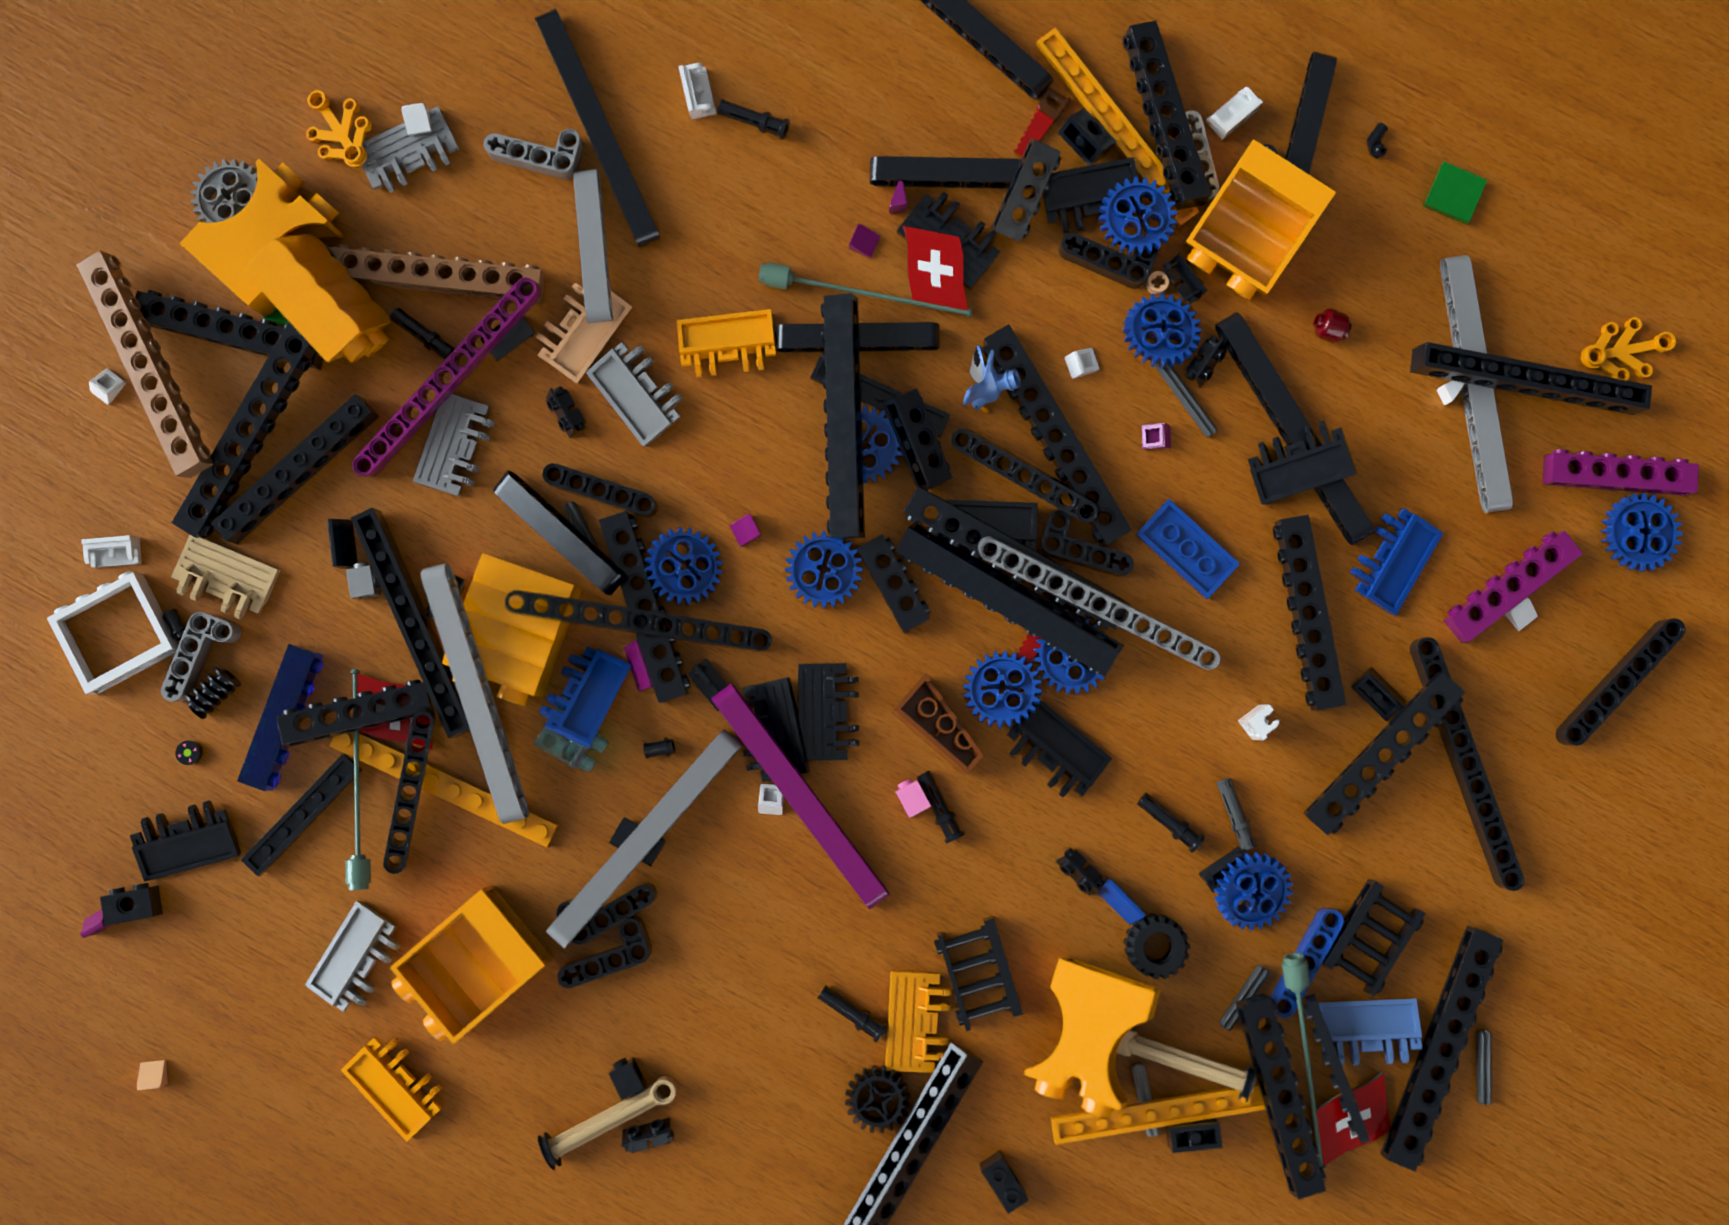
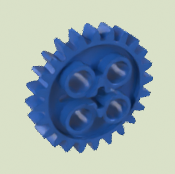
M1135 177L1133 183L1130 184L1126 178L1123 187L1117 182L1115 191L1112 189L1108 190L1109 198H1103L1102 203L1105 206H1100L1099 212L1104 215L1099 216L1098 222L1105 224L1101 226L1100 231H1108L1104 239H1113L1111 247L1119 244V252H1122L1124 248H1128V255H1131L1133 250H1137L1138 256H1141L1143 249H1145L1148 254H1151L1152 246L1159 250L1161 247L1160 242L1166 244L1168 241L1166 235L1172 236L1174 230L1171 227H1175L1177 221L1172 218L1176 217L1178 211L1171 209L1175 206L1176 202H1168L1171 193L1165 195L1162 193L1165 188L1164 185L1159 189L1155 188L1156 180L1149 185L1147 177L1144 178L1142 183H1139L1138 178ZM1130 197L1134 198V205L1133 202L1130 200ZM1140 198H1148L1151 204L1143 205L1140 202ZM1119 205H1124V206H1126L1127 209H1128V212H1127V213H1121V212H1119L1118 209H1117V206H1119ZM1135 211L1138 216H1142L1141 221L1138 217H1133ZM1155 220L1159 227L1152 228L1148 225L1147 221ZM1141 227H1142L1144 233H1146V236H1143V235H1142V233H1141ZM1125 228H1133L1136 234L1128 235L1125 232Z
M1163 293L1160 294L1159 299H1156L1155 295L1151 294L1149 301L1142 297L1140 303L1135 302L1133 309H1129L1128 317L1125 318L1123 323L1126 325L1124 326L1123 333L1127 334L1124 342H1131L1128 350H1136L1135 358L1140 355L1143 356V364L1150 360L1151 367H1153L1158 362L1161 369H1163L1165 363H1168L1170 368H1173L1175 361L1181 365L1184 358L1188 360L1197 348L1201 339L1199 334L1202 331L1201 328H1197L1200 320L1193 319L1196 311H1187L1190 304L1182 306L1181 298L1175 302L1173 301L1172 294L1168 299H1165ZM1145 317L1152 318L1154 322L1148 321ZM1169 318L1176 319L1178 323L1170 321ZM1146 339L1153 340L1155 344L1148 343ZM1170 340L1177 341L1179 345L1171 343Z
M864 405L862 411V421L867 424V431L862 435V440L868 438L874 425L877 426V430L869 440V444L872 445L871 448H866L863 451L864 483L868 482L870 476L874 482H877L878 474L882 478H886L885 470L894 472L891 464H900L895 458L896 455H903L898 450L900 446L889 419L884 418L886 411L883 410L880 414H877V407L874 406L872 411L869 412L867 405ZM880 433H885L888 437V443L884 447H880L876 443V436ZM867 454H873L876 458V464L872 468L867 467L864 463V458Z
M1646 493L1639 494L1638 496L1632 494L1628 498L1619 499L1620 503L1617 502L1611 505L1613 510L1606 511V515L1610 519L1602 520V523L1607 528L1600 530V532L1607 534V537L1602 539L1601 542L1609 543L1605 552L1613 551L1614 553L1610 559L1620 558L1619 566L1627 564V570L1636 568L1637 572L1645 571V568L1647 571L1655 570V566L1657 568L1663 567L1664 562L1672 560L1669 554L1678 553L1674 546L1682 544L1676 538L1683 535V532L1677 531L1676 527L1681 526L1682 522L1674 521L1679 514L1670 513L1672 505L1663 506L1665 499L1656 501V495H1651L1647 498ZM1627 515L1631 516L1633 520L1632 525L1627 522ZM1652 516L1656 519V526L1651 522ZM1627 539H1630L1632 542L1631 549L1626 544ZM1651 540L1656 543L1655 550L1651 547Z
M679 527L675 534L670 529L668 537L662 533L659 536L660 541L654 540L652 542L655 548L647 550L652 557H647L644 561L651 565L646 567L644 571L651 572L652 575L646 580L655 582L651 589L659 588V597L667 594V602L675 598L676 605H679L682 599H684L686 606L691 604L692 598L697 604L700 602V596L706 599L709 597L707 591L713 593L716 590L712 584L717 585L720 583V580L715 576L723 573V571L717 569L718 566L723 564V561L716 560V557L721 553L713 552L712 549L715 547V543L707 544L709 536H706L704 539L700 538L701 531L692 535V528L689 527L686 533H684L682 527ZM677 545L685 546L687 554L681 555L677 551ZM667 552H670L672 557H669ZM696 560L704 562L705 570H699L696 567ZM663 562H667L672 566V573H666L662 569ZM683 562L687 564L684 571L680 568ZM695 576H699L700 581H698ZM681 578H687L690 581L691 587L689 589L681 585Z
M822 531L819 538L813 532L812 540L803 536L805 543L802 545L796 542L797 551L790 549V553L794 558H786V562L791 567L785 568V572L792 574L786 578V581L794 582L790 587V591L798 589L796 598L804 596L803 603L805 605L810 600L813 601V608L818 603H821L822 608L825 609L826 604L829 602L835 608L836 600L843 605V596L851 599L850 589L858 590L854 582H861L862 580L861 577L856 575V573L863 572V568L856 567L857 564L862 562L861 558H854L858 550L850 551L851 541L844 545V539L836 540L826 537L825 531ZM813 550H818L822 553V557L818 561H812L809 558V553ZM831 550L827 564L830 572L825 573L822 588L818 591L817 585L820 579V570L818 568L823 567L826 551ZM834 557H843L845 564L842 567H835L832 564ZM806 573H812L816 576L813 584H806L802 581ZM830 579H835L839 582V587L836 590H829L825 586L826 582Z
M1094 624L1093 627L1097 629L1098 625ZM1036 639V642L1041 646L1040 648L1033 649L1034 652L1039 653V657L1034 658L1033 661L1040 662L1041 665L1035 670L1044 671L1040 679L1049 678L1048 687L1056 683L1055 691L1057 692L1064 687L1065 694H1069L1071 688H1073L1075 694H1079L1080 687L1085 692L1089 691L1088 684L1097 687L1096 678L1104 680L1101 674L1098 675L1089 669H1085L1079 662L1069 661L1067 653L1060 649L1051 648L1045 640ZM1057 650L1061 654V661L1058 664H1053L1049 659L1052 651ZM1074 665L1080 669V675L1077 679H1072L1068 674L1070 667Z
M1005 650L1002 657H999L997 651H994V658L992 659L985 654L986 661L984 663L977 659L978 668L970 667L973 676H965L966 680L970 682V684L963 685L964 690L970 691L964 694L966 700H971L967 703L968 709L975 708L972 712L974 717L981 714L980 723L988 719L989 727H992L994 722H997L999 729L1002 728L1003 723H1007L1008 728L1011 729L1013 721L1020 726V718L1023 717L1029 720L1027 712L1035 713L1036 709L1033 704H1040V699L1035 696L1042 695V690L1036 688L1042 685L1041 680H1034L1039 676L1038 671L1030 672L1033 664L1029 663L1025 666L1026 658L1023 656L1018 661L1016 652L1012 654L1011 658L1008 657ZM989 673H996L998 675L994 682L985 680ZM1018 674L1022 676V680L1014 684L1009 681L1010 677ZM1001 686H1006L1007 690L1004 691V694L999 693ZM982 687L990 688L986 690H981ZM1020 689H1023V690H1024L1023 693H1019V692H1017V691H1013V690H1020ZM988 696H993L996 698V702L988 706L983 703L984 699ZM1011 698H1018L1021 701L1016 707H1010L1007 703Z
M1255 852L1253 858L1246 853L1243 861L1236 857V865L1228 863L1230 870L1228 872L1221 871L1225 876L1224 879L1216 880L1221 885V887L1214 889L1219 895L1214 898L1219 904L1217 909L1233 926L1238 925L1242 930L1247 926L1253 931L1255 924L1259 929H1262L1263 922H1266L1269 926L1272 925L1271 918L1274 917L1279 920L1280 918L1277 913L1279 911L1286 912L1283 905L1291 903L1286 898V896L1293 894L1288 888L1293 885V882L1288 879L1291 876L1290 873L1285 870L1286 867L1275 857L1271 858L1266 853L1261 857V855Z

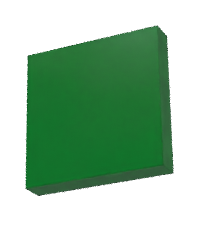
M1443 161L1423 206L1467 225L1471 220L1487 179Z

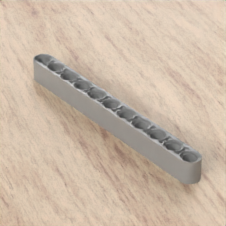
M1468 255L1443 258L1440 263V272L1453 347L1487 353L1471 259ZM1465 383L1461 388L1482 510L1484 513L1510 510L1513 500L1493 388Z
M984 537L978 544V551L986 561L1203 669H1214L1220 662L1219 653L1209 644L994 537ZM990 542L994 543L996 551L990 555L983 552L984 545ZM1012 553L1018 556L1017 563L1011 566L1005 563L1006 556ZM1034 564L1040 567L1039 573L1036 576H1029L1027 574L1028 567ZM1055 575L1060 576V585L1051 587L1049 585L1050 578ZM1074 587H1082L1083 593L1080 597L1074 598L1071 596V591ZM1096 598H1104L1105 603L1103 607L1093 608V601ZM1119 608L1126 609L1124 618L1115 619V612ZM1141 619H1147V627L1143 630H1137V622ZM1162 630H1169V637L1166 640H1158V635ZM1182 642H1191V646L1187 651H1180ZM1208 651L1212 652V658L1208 662H1202V655Z
M448 563L423 569L421 572L422 582L498 817L503 824L528 818V804L452 568Z
M723 729L551 924L546 933L563 948H566L743 744L726 729Z

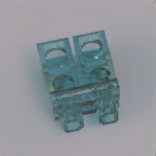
M558 707L555 709L558 712L564 713V710ZM545 726L533 743V745L568 764L573 769L580 768L581 770L591 772L597 762L587 755L590 748L545 728ZM598 730L590 748L592 747L598 752L603 753L609 741L600 735L601 731Z

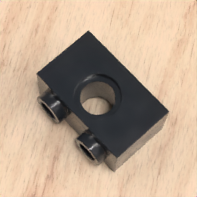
M1085 108L1071 115L1057 132L1088 166L1104 158L1117 142Z
M149 883L133 885V890L126 892L125 887L109 890V895L100 897L104 926L163 914L159 885L149 887ZM129 898H132L134 901L133 909L128 904Z
M1216 1118L1166 1126L1167 1144L1172 1153L1222 1148L1220 1123Z
M1000 1150L979 1163L982 1174L1008 1214L1029 1201L1025 1189Z

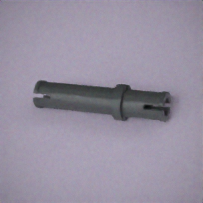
M1231 777L1216 782L1232 823L1231 829L1235 831L1241 849L1247 851L1257 847L1249 827L1251 825L1250 821L1246 820Z

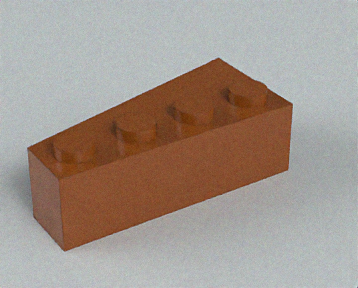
M926 673L892 711L894 716L963 776L968 775L984 756L967 731L959 723L956 715L947 706L939 691L935 689Z

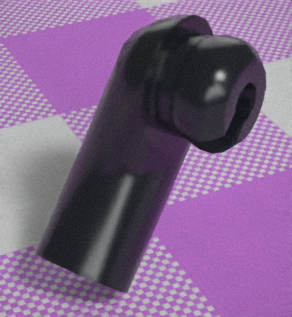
M1383 123L1377 124L1366 141L1369 154L1374 158L1383 157L1387 152V148H1384V144L1381 142V138L1388 130V127Z

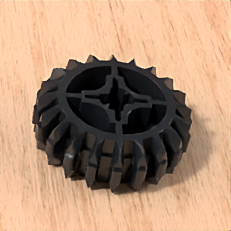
M872 1065L871 1073L864 1067L863 1077L859 1073L854 1075L858 1083L852 1080L849 1081L848 1085L854 1090H846L845 1095L851 1098L845 1100V1105L853 1107L849 1108L847 1113L848 1115L856 1114L853 1118L855 1124L862 1120L860 1126L862 1130L868 1124L870 1125V1133H874L875 1127H879V1132L884 1133L885 1125L892 1131V1122L894 1121L897 1125H901L902 1121L899 1116L906 1118L908 1115L903 1108L911 1107V1103L906 1101V1099L911 1098V1093L903 1092L909 1087L908 1083L899 1084L903 1080V1076L900 1074L894 1078V1069L887 1074L886 1065H882L881 1072H877V1066ZM874 1081H885L892 1085L893 1088H880ZM867 1084L870 1094L864 1098L863 1102L858 1103V1094L862 1087ZM874 1091L876 1094H879V1097L883 1096L882 1107L880 1103L873 1102ZM898 1094V1103L889 1114L886 1104L893 1099L892 1096ZM863 1110H876L882 1117L870 1116Z

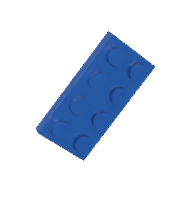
M1170 499L1135 534L1205 599H1208L1240 565L1236 559Z

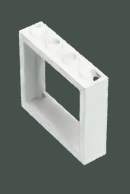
M132 571L125 572L118 576L119 580L97 587L96 592L76 598L74 604L59 607L54 610L55 614L47 617L86 695H98L176 653L179 643L176 638L171 637L172 632L162 618L164 613L143 574ZM132 586L161 644L94 679L65 621Z

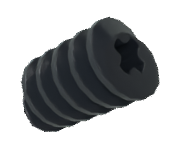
M214 667L217 675L214 676L208 673L209 683L200 680L199 683L202 689L195 686L192 688L195 696L189 693L185 694L188 700V707L199 718L205 719L207 717L206 713H212L214 707L220 706L221 700L228 698V693L235 692V686H241V682L230 671Z

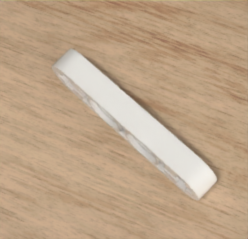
M1191 110L1185 113L1187 120L1190 118L1192 122L1196 121L1193 126L1194 134L1192 136L1194 140H1199L1203 145V148L1197 152L1200 161L1208 166V172L1204 174L1208 178L1207 184L1209 189L1213 190L1206 202H1211L1219 192V183L1203 119L1198 112Z

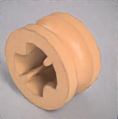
M1161 271L1151 273L1146 281L1147 290L1154 295H1160L1169 285V278ZM1156 278H1160V282H1163L1159 288H1155V284L1152 285Z

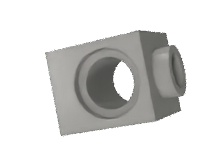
M368 562L357 563L353 565L354 568L346 569L350 598L359 600L381 596L379 581L373 567L368 565Z

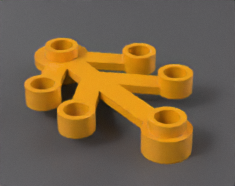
M320 90L311 92L308 96V104L317 112L322 113L333 131L310 127L306 132L307 138L313 143H319L322 140L339 142L345 148L332 149L328 145H322L318 149L319 157L325 161H331L333 158L343 159L352 168L361 167L367 159V151L363 147L365 133L371 130L372 124L366 117H358L355 120L356 132L353 142L351 141L349 135L353 116L360 110L359 103L352 98L344 101V113L342 123L340 124L330 109L329 97ZM354 104L353 108L349 110L350 105ZM366 122L365 126L361 128V124ZM317 132L316 137L312 138L313 134ZM329 150L328 154L324 156L325 151Z
M1633 317L1625 322V330L1615 346L1605 349L1610 338L1619 331V326L1615 322H1608L1602 326V334L1596 344L1589 345L1581 352V362L1589 369L1600 367L1615 379H1620L1618 372H1621L1624 376L1623 380L1627 381L1630 377L1629 371L1625 368H1618L1607 360L1616 358L1635 370L1638 378L1645 379L1652 375V366L1648 363H1642L1630 354L1656 350L1660 353L1667 352L1675 347L1676 338L1670 332H1662L1655 336L1653 340L1628 345L1635 332L1642 327V321L1637 317ZM1631 321L1636 324L1635 329L1631 327ZM1608 326L1613 329V333L1607 331ZM1659 340L1664 342V347L1660 345ZM1590 354L1595 356V361L1590 359ZM1642 367L1647 370L1646 375L1641 372Z

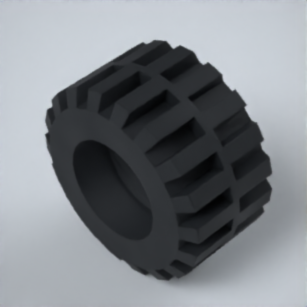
M1150 914V916H1145L1138 922H1134L1131 929L1128 928L1126 932L1128 936L1124 938V944L1126 945V948H1124L1125 954L1128 956L1130 963L1143 975L1151 976L1153 979H1159V977L1166 979L1169 978L1170 974L1176 975L1179 967L1184 968L1186 964L1183 962L1185 959L1188 960L1190 955L1187 953V949H1190V944L1187 942V934L1175 921L1161 914ZM1162 932L1169 938V950L1164 957L1151 960L1144 954V943L1151 934Z

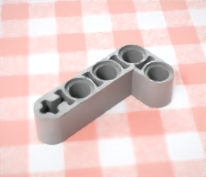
M566 129L560 133L555 149L496 133L489 134L484 140L485 150L492 160L565 180L572 179L573 172L578 171L584 150L579 134L573 129ZM569 140H576L574 146H566ZM524 150V154L521 157H515L517 151ZM541 156H547L544 163H537ZM570 162L568 168L560 169L562 163Z
M196 612L191 615L161 688L163 698L171 702L187 701L185 694L189 693L192 695V688L196 686L213 641L225 643L238 641L242 633L240 626L235 622L214 614ZM206 618L207 626L202 629L201 621ZM226 626H228L230 633L225 638L223 636V630ZM196 640L198 648L194 652L192 650V643ZM185 663H188L189 671L184 674L183 666Z

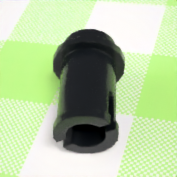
M171 609L165 612L162 618L172 632L171 637L180 641L186 626L178 611Z
M667 737L663 741L643 744L646 759L660 755H667L668 757L675 753L674 741Z

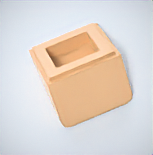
M166 1060L140 1063L137 1090L161 1088L168 1084Z

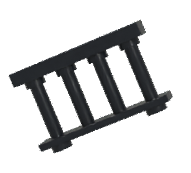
M1368 879L1345 915L1343 927L1322 964L1331 970L1334 966H1340L1366 983L1363 991L1374 997L1376 993H1380L1384 988L1386 976L1413 933L1422 927L1424 923L1423 917L1426 913L1413 908L1411 913L1407 912L1382 896L1381 890L1384 886ZM1377 903L1405 921L1398 934L1369 916L1368 911L1373 904ZM1365 924L1392 942L1385 955L1356 937L1355 932L1360 925ZM1347 945L1354 946L1379 963L1372 976L1343 957L1342 953Z
M992 916L983 919L985 925L980 926L981 929L946 940L943 939L942 932H938V939L934 940L938 955L943 954L960 1008L959 1011H955L959 1025H965L966 1031L971 1030L969 1020L1006 1009V1012L1011 1010L1013 1017L1023 1014ZM983 938L984 940L989 939L992 949H989L988 953L951 964L947 949ZM989 962L997 964L999 972L995 973L994 977L958 987L954 973ZM995 986H999V988L1004 987L1006 996L1002 997L1003 1000L965 1011L961 997Z

